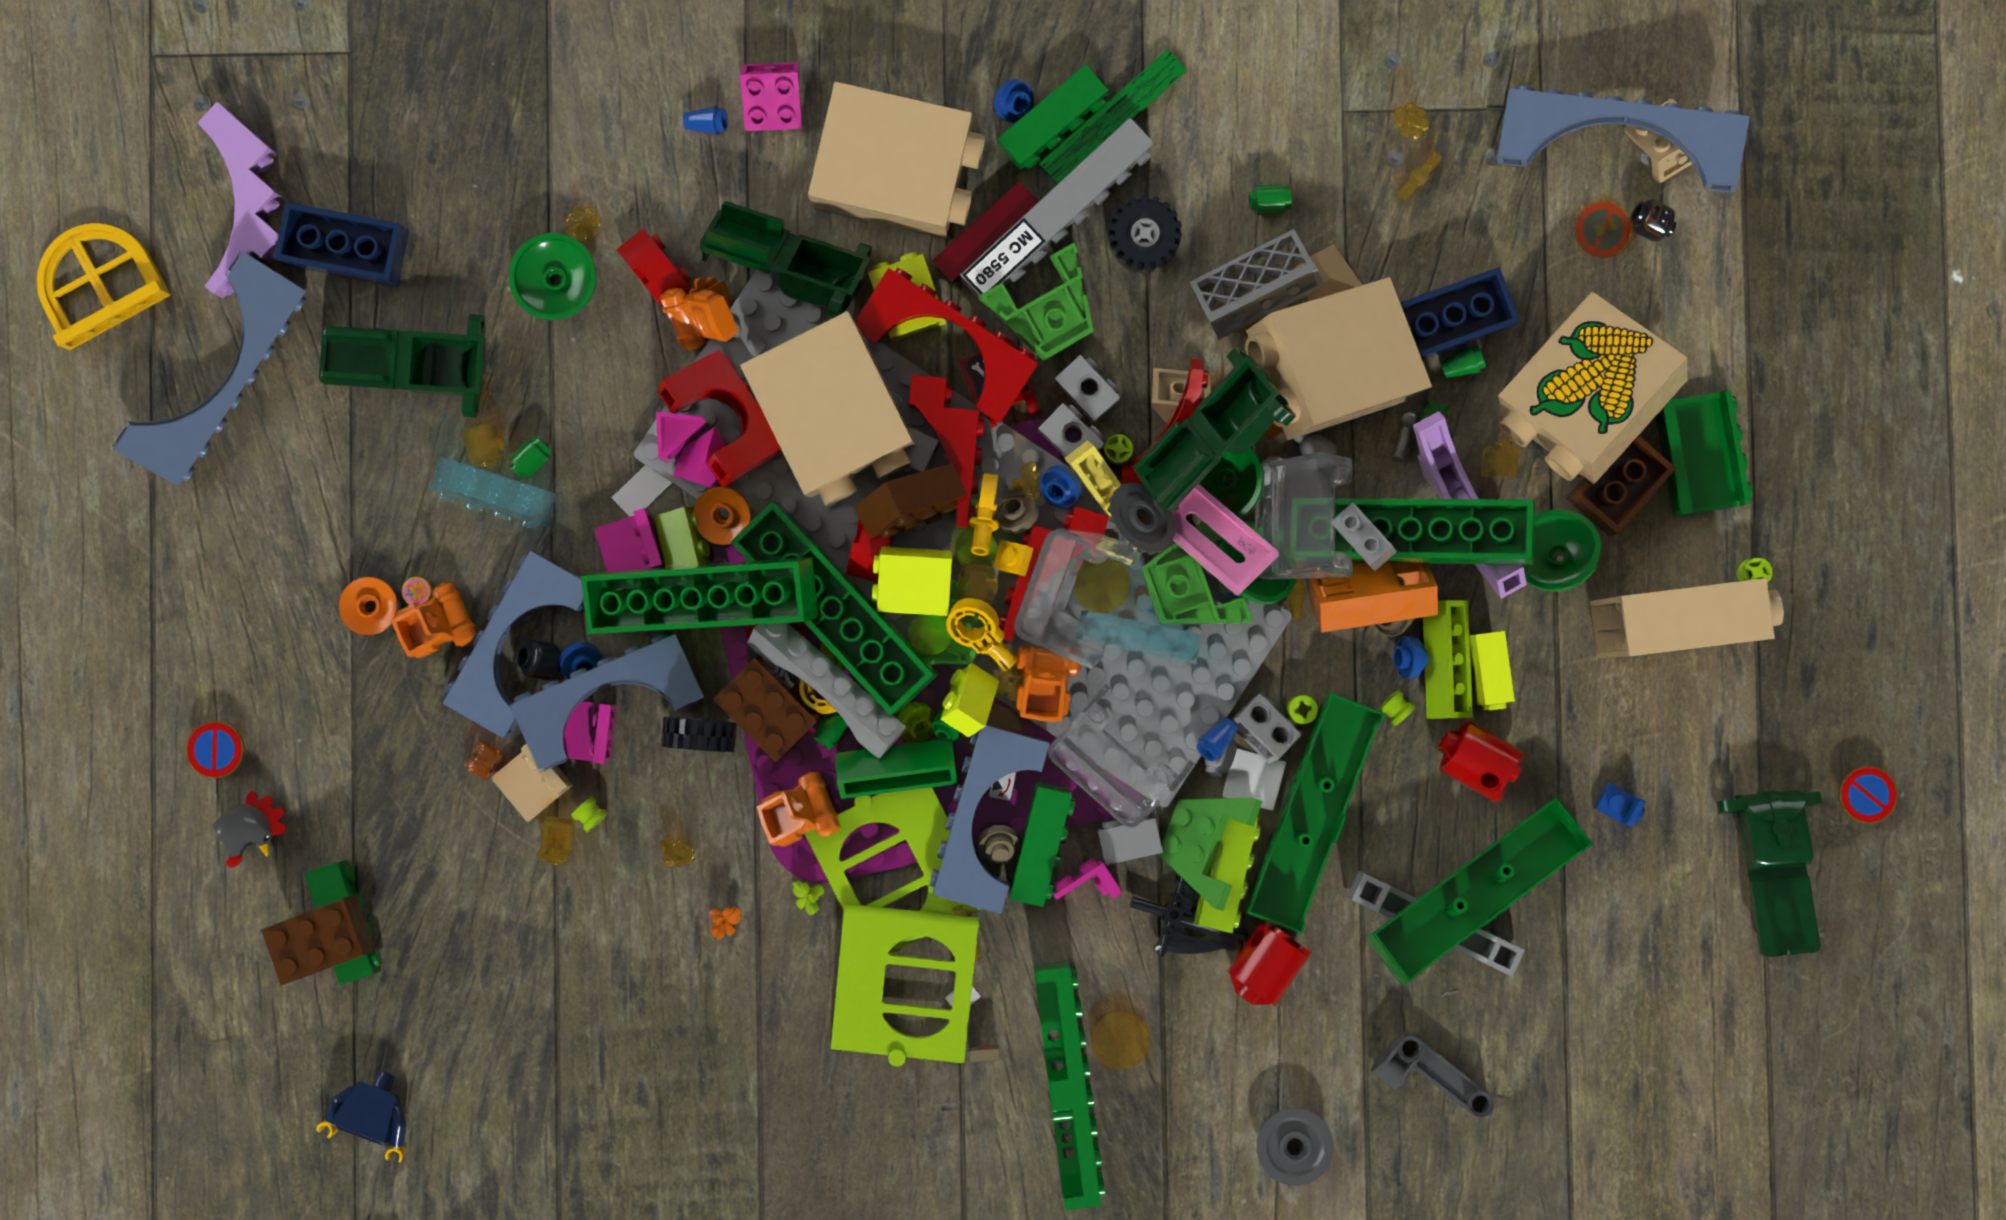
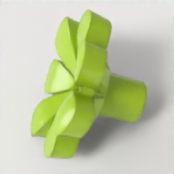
M800 880L793 882V893L799 898L796 901L798 908L801 910L805 907L808 915H814L819 910L816 901L819 899V896L824 894L823 887L817 884L810 888L806 882L802 883Z

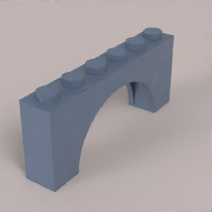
M530 551L528 555L524 554L520 558L516 569L519 570L514 580L510 579L504 586L502 601L499 606L497 604L494 605L489 612L487 620L490 622L484 631L480 630L473 641L475 648L470 656L466 655L458 667L460 671L456 681L452 680L448 684L443 694L446 697L443 702L444 705L502 738H510L518 725L510 707L512 702L505 693L500 677V657L509 634L523 618L541 608L567 606L581 612L584 609L581 578L533 551Z
M667 633L661 634L651 640L652 644L641 648L640 645L633 646L624 651L625 656L615 660L613 656L605 658L596 663L597 668L586 671V668L579 669L569 675V680L562 683L554 680L543 685V691L534 695H531V692H526L514 698L515 703L510 704V707L539 773L567 761L563 737L568 719L584 699L600 689L620 684L644 686L663 696L673 707L675 713L703 702L704 696L676 634L669 637Z
M986 724L984 728L971 736L969 744L975 747L972 757H965L961 773L967 775L964 785H957L953 801L959 803L956 813H949L945 827L946 830H950L947 842L941 841L937 858H941L942 863L940 870H933L929 886L934 887V896L1001 914L1009 882L991 873L977 855L972 837L974 813L984 793L1000 778L1023 770L1042 772L1050 742Z

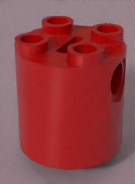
M1469 720L1463 723L1456 731L1448 730L1438 746V750L1444 753L1439 764V771L1496 803L1502 799L1508 781L1513 783L1518 778L1522 769L1518 765L1524 756V752Z
M1263 920L1227 970L1235 990L1234 992L1252 1005L1272 1004L1276 1006L1312 952L1270 922Z

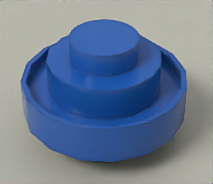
M1017 79L1007 80L1001 84L994 97V109L997 116L1001 120L1012 124L1020 120L1034 106L1032 88L1027 83Z
M1062 465L1048 468L1039 481L1040 493L1044 499L1058 508H1068L1074 505L1082 494L1083 488L1077 474L1070 468Z
M1402 636L1399 639L1393 652V662L1403 679L1417 678L1428 664V651L1416 636Z
M589 642L572 644L560 656V671L569 680V675L579 669L586 668V671L597 668L596 663L603 660L598 648Z

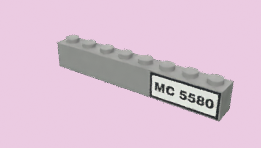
M1129 118L960 275L961 281L977 298L1001 283L1004 286L1010 281L1013 284L1016 283L1026 273L1024 268L1029 263H1038L1047 254L1045 249L1052 242L1058 244L1068 234L1066 229L1074 222L1076 225L1080 224L1089 215L1087 210L1094 203L1100 205L1109 197L1111 193L1108 190L1116 183L1119 186L1122 185L1131 176L1130 170L1137 163L1139 166H1142L1151 158L1153 154L1150 151L1153 149L1154 142Z

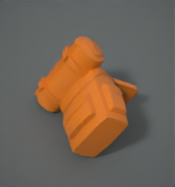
M719 281L708 289L691 294H686L682 288H672L665 291L660 297L663 305L662 310L667 314L677 335L676 340L678 343H681L683 350L700 348L705 343L706 338L727 342L739 331L730 311L734 302L724 281Z
M454 582L441 583L432 591V599L423 604L419 602L412 603L396 612V617L391 619L398 640L407 657H426L440 650L441 644L452 640L456 646L460 647L468 646L474 641L477 635L476 626L471 621L461 599L462 595L457 590Z
M1031 645L1030 647L1019 646L1015 653L1017 658L1015 665L1017 669L1023 670L1024 677L1023 684L1018 686L1016 708L1019 710L1020 717L1038 721L1062 722L1064 716L1068 715L1071 692L1067 690L1070 676H1077L1082 668L1080 653L1070 652V650L1038 648Z
M808 772L798 779L799 786L792 790L774 792L772 795L762 799V803L756 807L761 825L771 845L786 847L801 840L803 834L816 830L819 836L826 837L833 835L841 828L838 813L835 812L826 788V782L823 780L820 772Z

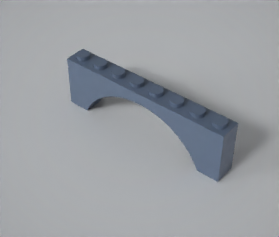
M1517 86L1516 89H1509L1497 163L1527 167L1542 149L1567 133L1600 124H1624L1656 133L1679 148L1697 170L1704 190L1735 193L1739 181L1750 116L1743 115V112L1737 110H1727L1725 113L1713 112V109L1703 106L1695 107V109H1685L1677 103H1666L1664 106L1652 105L1651 101L1643 99L1635 100V102H1625L1622 98L1616 96H1606L1605 99L1593 98V95L1588 93H1576L1574 96L1565 95L1562 91L1556 89L1539 92L1534 91L1529 86Z
M242 250L239 251L225 273L236 294L242 321L238 354L228 376L209 398L190 411L158 421H128L112 445L114 451L176 486H179L182 481L187 482L195 470V467L192 466L198 456L200 458L205 456L211 446L208 440L214 432L218 434L223 429L227 421L224 418L229 408L234 410L243 397L240 393L245 384L251 385L259 372L256 367L262 359L266 361L275 348L272 345L277 335L282 337L291 323L288 321V318L293 311L298 312L306 301V297L303 296L306 291Z

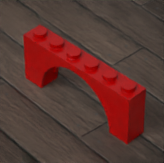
M897 267L896 271L888 268L855 320L862 336L878 346L880 341L893 328L906 321L922 317L941 318L960 326L976 342L984 360V387L975 408L1001 424L1038 366V363L1034 361L1036 355L1024 347H1021L1018 351L1010 346L1011 339L999 331H996L993 335L984 328L987 324L974 315L968 319L960 314L962 309L960 306L949 299L943 303L935 297L937 294L935 290L924 283L918 287L910 281L912 276Z

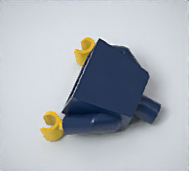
M379 1071L372 1086L363 1082H357L355 1086H349L337 1094L330 1102L324 1116L325 1120L318 1124L317 1132L320 1133L327 1126L330 1130L327 1138L332 1137L341 1130L386 1148L390 1144L391 1146L385 1154V1159L389 1161L392 1151H395L399 1154L398 1162L400 1163L406 1154L404 1142L407 1125L404 1106L400 1103L397 1095L389 1092L395 1077L386 1072Z

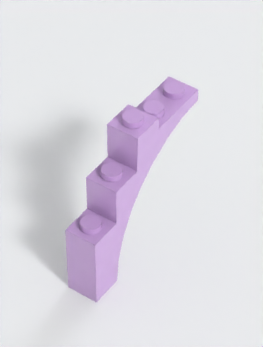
M216 102L199 120L198 124L213 139L222 154L233 186L235 200L234 226L229 245L219 267L205 284V287L213 294L224 298L234 292L225 273L240 250L257 260L261 258L270 264L273 260L276 261L274 256L279 232L266 222L265 218L277 212L280 202L284 198L258 176L273 165L274 158L278 154L228 109Z
M1438 411L1414 424L1413 427L1420 450V455L1417 458L1422 476L1439 495V498L1478 499L1456 453L1445 417ZM1474 564L1501 599L1527 585L1522 565Z

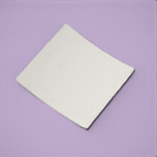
M1237 748L1234 761L1227 775L1222 797L1255 798L1263 801L1260 808L1273 811L1286 762L1276 760L1269 765L1259 754Z

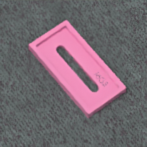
M1199 484L1178 505L1179 509L1177 511H1171L1175 521L1173 541L1237 596L1279 556L1278 550ZM1194 514L1205 524H1208L1239 553H1242L1245 561L1243 563H1236L1191 525L1186 520L1187 516Z

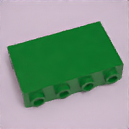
M1731 389L1680 399L1671 398L1656 415L1662 455L1676 468L1667 478L1673 517L1751 504L1750 498L1753 497V488L1751 483L1747 481L1745 470L1748 468V460L1746 454L1742 453L1740 441L1743 439V432L1740 424H1737L1735 413L1738 410L1736 397L1732 396Z

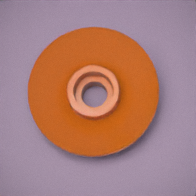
M721 486L711 488L701 494L694 505L693 518L695 516L699 527L696 526L698 532L705 539L715 544H732L730 541L751 522V511L746 499L732 488ZM721 509H726L729 512V518L721 516Z
M363 577L351 582L343 590L339 600V613L342 621L350 630L361 635H375L385 631L392 624L391 619L396 617V612L398 611L397 597L393 589L386 582L373 577ZM371 601L376 605L373 612H369L367 609V604Z

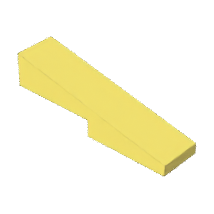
M1086 441L1064 459L1110 519L1111 514L1107 510L1110 506L1109 499L1113 492L1122 484L1095 446ZM1131 548L1137 556L1140 554L1137 548Z

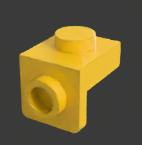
M1001 540L993 568L1012 575L1026 576L1034 548Z

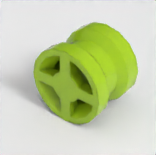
M1115 434L1109 437L1103 448L1105 459L1113 465L1126 463L1133 453L1131 440L1122 434Z
M1763 558L1746 559L1738 565L1736 570L1738 581L1767 578L1768 583L1773 574L1770 563Z
M1399 689L1391 694L1380 705L1378 710L1386 713L1390 717V722L1396 726L1416 706L1412 702H1407Z
M1298 695L1291 698L1286 706L1288 718L1297 724L1312 722L1318 713L1316 702L1306 695Z
M591 796L571 816L574 820H579L583 824L584 831L588 833L608 815V812L605 809H600L597 805V800Z

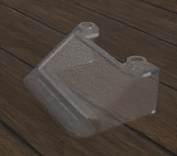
M1316 452L1262 464L1264 469V487L1262 495L1255 506V532L1278 550L1279 556L1258 577L1275 580L1344 578L1353 576L1351 557L1346 553L1335 552V527L1330 523L1335 519V487L1350 483L1353 459Z

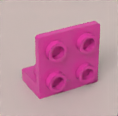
M800 62L742 65L740 85L744 128L746 131L802 128L799 89Z
M643 508L634 511V516L594 529L607 571L666 567L660 541L649 510Z
M582 701L575 708L568 719L563 737L564 751L568 759L593 761L592 763L599 764L610 763L617 705Z
M1091 858L1079 866V873L1073 877L1069 874L1061 877L1054 883L1056 888L1053 889V896L1058 900L1094 875H1097L1093 879L1103 896L1109 893L1111 898L1114 899L1122 894L1121 888L1101 858L1097 861Z

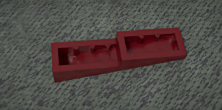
M1018 182L937 255L932 262L951 282L956 283L960 279V275L1038 203L1037 199L1021 182Z

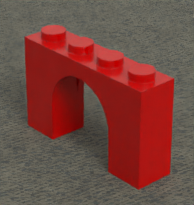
M720 349L663 379L656 390L671 413L676 414L703 399L722 401L735 411L741 424L740 438L714 452L706 463L722 487L727 486L768 462L782 451L760 405L752 396L748 384L740 379L734 370L732 361L727 356H724Z

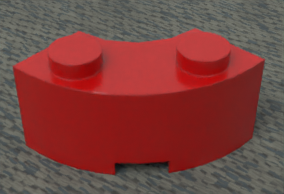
M643 228L616 250L659 305L663 307L660 300L661 295L672 288H682L686 294H689L691 288L687 282L691 278L681 265L675 268L662 252L666 246L656 234L650 237Z
M859 518L857 534L852 543L846 575L878 583L879 574L873 573L874 555L880 556L881 546L891 547L893 535L884 539L881 535L869 538Z

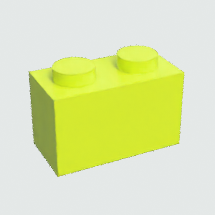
M973 663L962 670L958 669L955 671L950 679L951 688L949 694L942 703L944 710L941 720L967 737L972 736L986 726L999 685V680Z

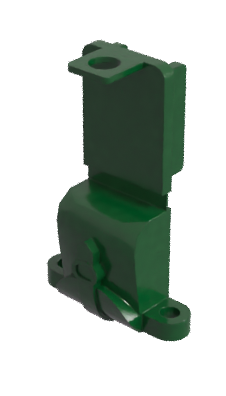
M728 201L723 202L721 210L717 211L700 240L702 261L706 262L708 257L712 255L767 274L770 272L779 274L778 286L784 295L795 300L827 307V317L831 319L845 312L852 299L857 295L863 284L872 253V246L860 243L854 252L802 234L799 236L792 234L789 230L784 229V220Z
M470 314L467 335L326 326L322 330L319 380L326 385L401 389L415 393L462 396L463 417L477 418L480 397H482L483 374H486L485 317L481 314Z
M1236 346L1227 355V358L1234 366L1231 372L1199 404L1189 419H1185L1182 424L1175 422L1133 466L1138 478L1162 510L1167 512L1177 511L1179 509L1178 505L1221 461L1220 457L1226 451L1234 455L1245 453L1255 445L1276 418L1282 424L1288 426L1296 417L1269 374L1261 369L1253 358Z
M1767 790L1759 791L1757 794L1736 795L1735 799L1716 802L1718 814H1738L1760 954L1764 957H1778L1818 952L1821 944L1810 877L1807 874L1806 865L1811 864L1813 860V846L1804 807L1822 804L1821 792L1802 793L1799 790L1779 792Z

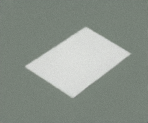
M645 465L611 498L631 517L634 516V511L646 509L672 482Z

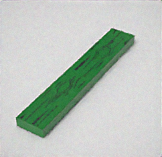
M1167 49L1043 159L1039 166L1058 185L1129 118L1134 120L1187 72V69Z

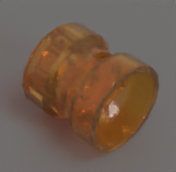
M479 740L474 747L475 753L472 757L466 759L463 766L476 776L489 780L493 774L492 768L495 764L500 763L504 754L492 745Z

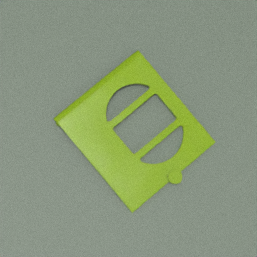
M932 787L877 794L873 797L870 795L856 797L854 801L855 806L838 814L841 828L833 835L819 836L816 830L805 833L843 909L845 903L861 905L845 874V870L903 840H906L923 872V876L865 906L884 907L927 885L928 895L923 907L920 909L922 912L967 916L980 909L934 896V887L929 886L933 870H940L942 859L937 858L941 841L947 842L950 830L945 829L948 817ZM880 822L890 824L899 829V833L844 861H840V851L845 839L858 827L868 823ZM925 936L904 939L897 943L889 953L893 954Z
M845 903L831 1049L889 1055V1063L895 1067L902 1066L905 1063L906 1057L964 1063L978 928L980 927L979 918ZM925 936L943 943L952 952L955 960L890 954L889 951L904 939ZM886 965L954 971L956 976L952 1008L946 1009L884 1002L883 991ZM883 1013L948 1019L949 1022L934 1034L920 1037L909 1036L893 1028Z

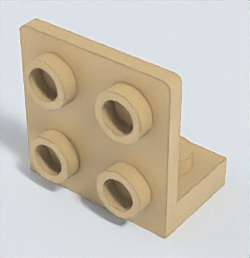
M1669 99L1668 101L1664 102V103L1661 104L1660 106H1664L1666 103H1677V102H1676L1674 99ZM1625 126V133L1651 158L1652 177L1659 184L1692 164L1679 148L1662 136L1639 127Z
M525 744L520 748L522 752L493 775L492 780L522 817L529 822L571 788L573 784L558 765L539 773L529 748Z

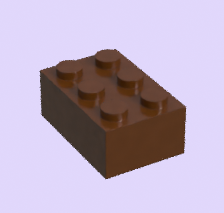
M1638 435L1595 484H1592L1583 477L1566 496V499L1608 536L1620 533L1676 468Z
M951 463L887 481L854 507L868 537L872 538L881 535L884 539L899 532V529L903 528L907 532L919 527L922 522L931 525L943 518L941 514L956 509L959 506L957 502L967 494Z
M761 656L754 658L713 699L774 762H777L822 718L804 703L801 696Z
M356 895L261 929L281 986L376 951Z

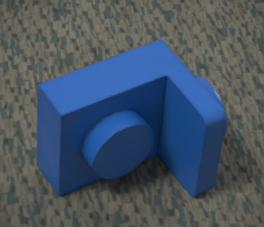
M1607 783L1594 809L1625 826L1632 827L1634 823L1637 824L1643 817L1645 801L1632 796L1611 783Z

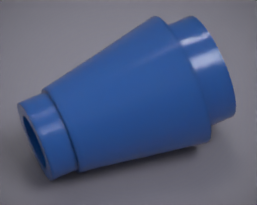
M717 105L685 112L683 115V125L685 130L719 135L721 132L727 131V112L725 108H719Z
M1224 718L1222 722L1198 739L1199 743L1196 745L1198 752L1209 761L1221 758L1238 730L1237 726L1230 719Z

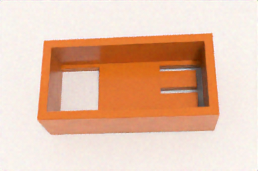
M1367 563L1308 571L1309 601L1321 633L1438 615V586L1427 563H1383L1375 571Z

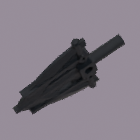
M1175 875L1174 884L1177 887L1175 893L1170 894V898L1173 899L1171 905L1166 904L1164 906L1135 896L1131 899L1130 908L1162 917L1161 920L1166 921L1165 927H1161L1159 931L1162 932L1161 941H1157L1154 950H1158V956L1164 957L1166 952L1198 954L1220 949L1233 951L1232 945L1241 941L1248 942L1250 935L1245 933L1240 924L1238 928L1233 929V933L1193 924L1196 913L1190 910L1198 905L1200 894L1181 876ZM1185 927L1208 934L1198 938L1188 936Z

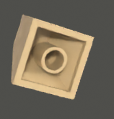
M1334 244L1310 257L1318 269L1324 287L1301 298V300L1305 303L1362 286ZM1301 263L1290 271H1293L1305 265L1306 263Z
M1153 368L1151 407L1168 423L1182 397L1188 371ZM1208 373L1207 388H1202L1201 398H1206L1211 393L1210 373Z

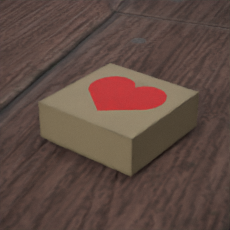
M999 1045L970 1046L969 1054L972 1063L998 1061L1000 1059Z

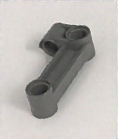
M1410 1032L1399 1033L1389 1047L1377 1058L1371 1068L1373 1074L1394 1090L1398 1089L1405 1082L1414 1068L1475 1117H1488L1494 1110V1100L1489 1093ZM1413 1040L1415 1042L1414 1051L1404 1054L1402 1051L1403 1044L1406 1041ZM1479 1095L1484 1096L1483 1106L1473 1109V1099Z

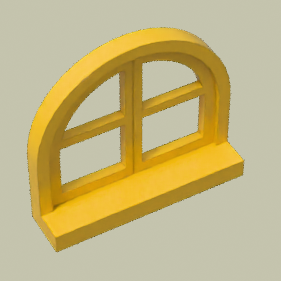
M83 224L59 235L46 249L37 271L38 296L44 311L56 331L53 338L57 346L67 350H72L171 296L146 248L131 234L107 224ZM95 239L108 240L119 244L127 252L96 269L82 242ZM73 249L86 275L55 291V275L58 265L64 255ZM133 258L146 285L114 302L100 275ZM90 281L104 308L71 325L58 298Z

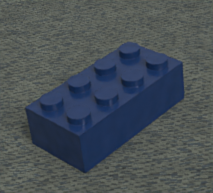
M285 202L274 259L285 266L398 287L409 230L400 223Z
M1500 267L1400 302L1422 359L1512 328L1520 322Z

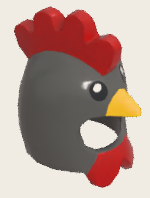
M251 791L245 797V804L226 812L212 824L229 853L225 862L229 868H234L241 863L243 852L251 845H257L267 857L269 855V842L271 838L286 832L287 827L279 822L285 815L284 810L280 807L272 809V797L264 796L259 800L257 793Z

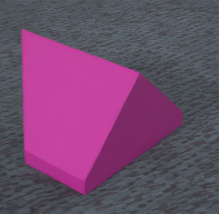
M656 411L658 457L667 464L683 447L693 441L710 424L703 417Z
M716 427L682 448L673 476L710 489L721 486L706 464L714 452L726 446ZM733 482L730 483V484H728V485L725 486V487L731 488Z

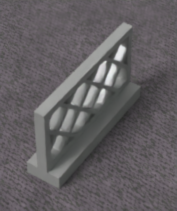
M1294 229L1190 282L1218 340L1324 287L1315 263L1311 260ZM1294 241L1295 245L1291 253L1280 251L1282 246ZM1262 256L1269 257L1265 266L1253 265L1256 259ZM1276 259L1287 260L1283 269L1272 268ZM1294 261L1306 263L1305 265L1293 271H1290ZM1234 270H1242L1238 280L1227 277ZM1249 272L1261 273L1256 283L1246 281ZM1268 275L1279 276L1276 280L1264 284ZM1209 283L1216 284L1212 293L1202 292L1199 289ZM1223 285L1234 287L1230 296L1219 294ZM1242 288L1252 290V292L1238 298ZM1216 301L1226 303V305L1211 312Z

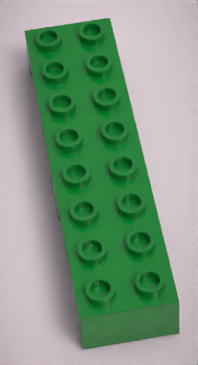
M1332 692L1325 693L1243 908L1246 913L1299 934L1303 933L1306 925L1304 922L1333 843H1337L1347 817L1345 815L1346 809L1378 725L1382 724L1386 713Z
M1555 797L1365 938L1399 984L1403 986L1411 982L1421 972L1594 844L1560 800Z
M1069 960L1035 964L1036 966H1033L1064 1208L1068 1211L1101 1206L1100 1197L1106 1196L1103 1174L1102 1172H1097L1096 1167L1102 1166L1099 1143H1093L1092 1138L1098 1137L1095 1113L1089 1114V1107H1094L1091 1084H1085V1078L1090 1077L1087 1054H1081V1048H1086V1039L1083 1025L1078 1026L1077 1018H1083L1080 997L1074 996L1073 989L1079 988L1076 967H1070ZM1051 1030H1056L1059 1033L1058 1040L1050 1041L1048 1033ZM1062 1062L1063 1067L1060 1070H1054L1051 1064ZM1070 1121V1126L1067 1129H1062L1059 1126V1122ZM1065 1133H1069L1072 1137L1068 1143L1062 1141V1135ZM1066 1147H1071L1074 1150L1073 1157H1064L1063 1150Z

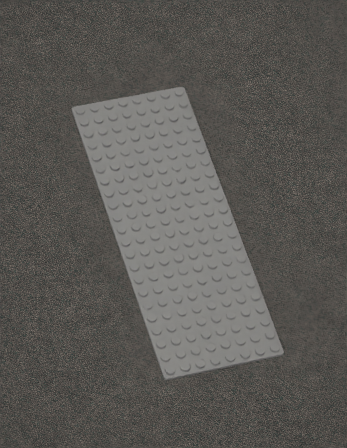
M758 270L754 272L730 308L739 331L727 342L709 339L695 360L696 362L720 349L724 356H727L732 361L734 370L740 379L748 384L751 394L757 403L758 401L740 365L831 319L827 317V307L795 300L784 295L778 286V274L773 272L767 274ZM863 337L908 429L913 428L938 440L934 431L919 411L909 406L911 375L933 376L880 342L877 346ZM952 390L951 404H945L946 408L977 410L974 403ZM703 399L676 413L703 417L710 424L694 440L714 427L717 428L726 446L740 438V420L735 411L722 401ZM666 405L661 411L671 413ZM979 411V418L985 419L983 436L977 437V447L982 448L981 464L975 465L974 477H979L978 495L972 494L971 506H976V502H979L983 475L988 473L999 475L995 501L997 508L1008 497L1016 494H1026L1032 497L1039 510L1038 518L1033 524L1035 526L1067 535L1068 530L1063 529L1067 512L1073 513L1075 506L1106 515L1082 482V494L1074 505L1068 508H1058L1048 503L1040 493L1039 481L1041 476L1048 468L1055 465H1062L1071 470L1072 468L1003 422L1001 424L996 422L997 427L991 428L990 421L985 418L987 415ZM655 420L634 451V457L698 499L701 494L710 488L673 476L681 451L667 464L658 457L657 424ZM939 444L927 470L949 464L941 444ZM781 451L778 456L733 481L731 488L739 492L746 499L751 511V521L772 501L781 503L846 573L859 520V515L854 506L862 501L866 494H871L883 483L912 474L900 470L879 479L874 468L871 467L851 477L857 488L856 492L825 506L820 494L813 497L803 494ZM956 508L950 512L942 513L943 518L931 525L922 522L919 527L905 532L902 528L899 533L897 532L893 535L891 547L952 551L951 578L978 599L988 603L996 611L999 621L1001 615L1007 616L1010 605L1005 604L1009 587L1015 588L1018 577L993 568L1000 541L1005 540L1022 544L1025 531L1019 534H1008L1003 532L999 526L991 534L989 554L985 556L975 555L971 552L974 529L970 524L969 530L956 528ZM721 509L720 514L725 518H729V512L726 509ZM1108 519L1101 546L1093 545L1085 549L1055 571L1028 604L1017 626L1012 643L1002 640V643L1013 655H1015L1019 646L1030 647V645L1038 648L1070 650V652L1080 653L1082 668L1077 676H1070L1067 690L1071 692L1068 715L1064 716L1062 722L1030 720L1159 806L1167 807L1201 757L1196 748V745L1199 743L1198 739L1228 716L1286 628L1292 615L1277 603L1260 604L1245 598L1253 622L1249 624L1160 625L1140 571L1143 566L1160 553L1156 552L1149 555L1147 552H1144L1137 556L1129 548L1126 541H1121L1122 535L1114 531L1115 526ZM1201 565L1215 606L1221 605L1223 597L1232 591ZM848 575L872 601L873 584L878 583ZM1230 595L1226 598L1225 603L1238 599L1239 596L1234 598L1235 595ZM882 612L904 637L919 645L929 615ZM977 653L974 664L999 680L995 697L1019 712L1016 708L1018 686L1022 685L1024 681L1023 670L1017 669L1014 664L1010 669L1007 668L1006 671H1003L989 654ZM948 665V666H950V667L953 668L954 670H958V669H961V670H962L963 668H965V667L968 666V665Z

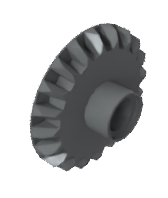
M1126 483L1118 487L1109 499L1110 506L1107 510L1111 514L1109 521L1115 524L1114 531L1122 535L1121 541L1127 540L1129 548H1137L1140 554L1147 552L1149 555L1168 548L1175 536V521L1172 512L1162 510L1143 484Z
M1288 1107L1284 1110L1276 1111L1274 1115L1266 1119L1256 1139V1152L1263 1169L1270 1177L1286 1185L1299 1186L1316 1180L1326 1171L1333 1156V1138L1326 1123L1312 1111L1300 1107ZM1291 1139H1300L1301 1145L1296 1151L1287 1150V1143Z

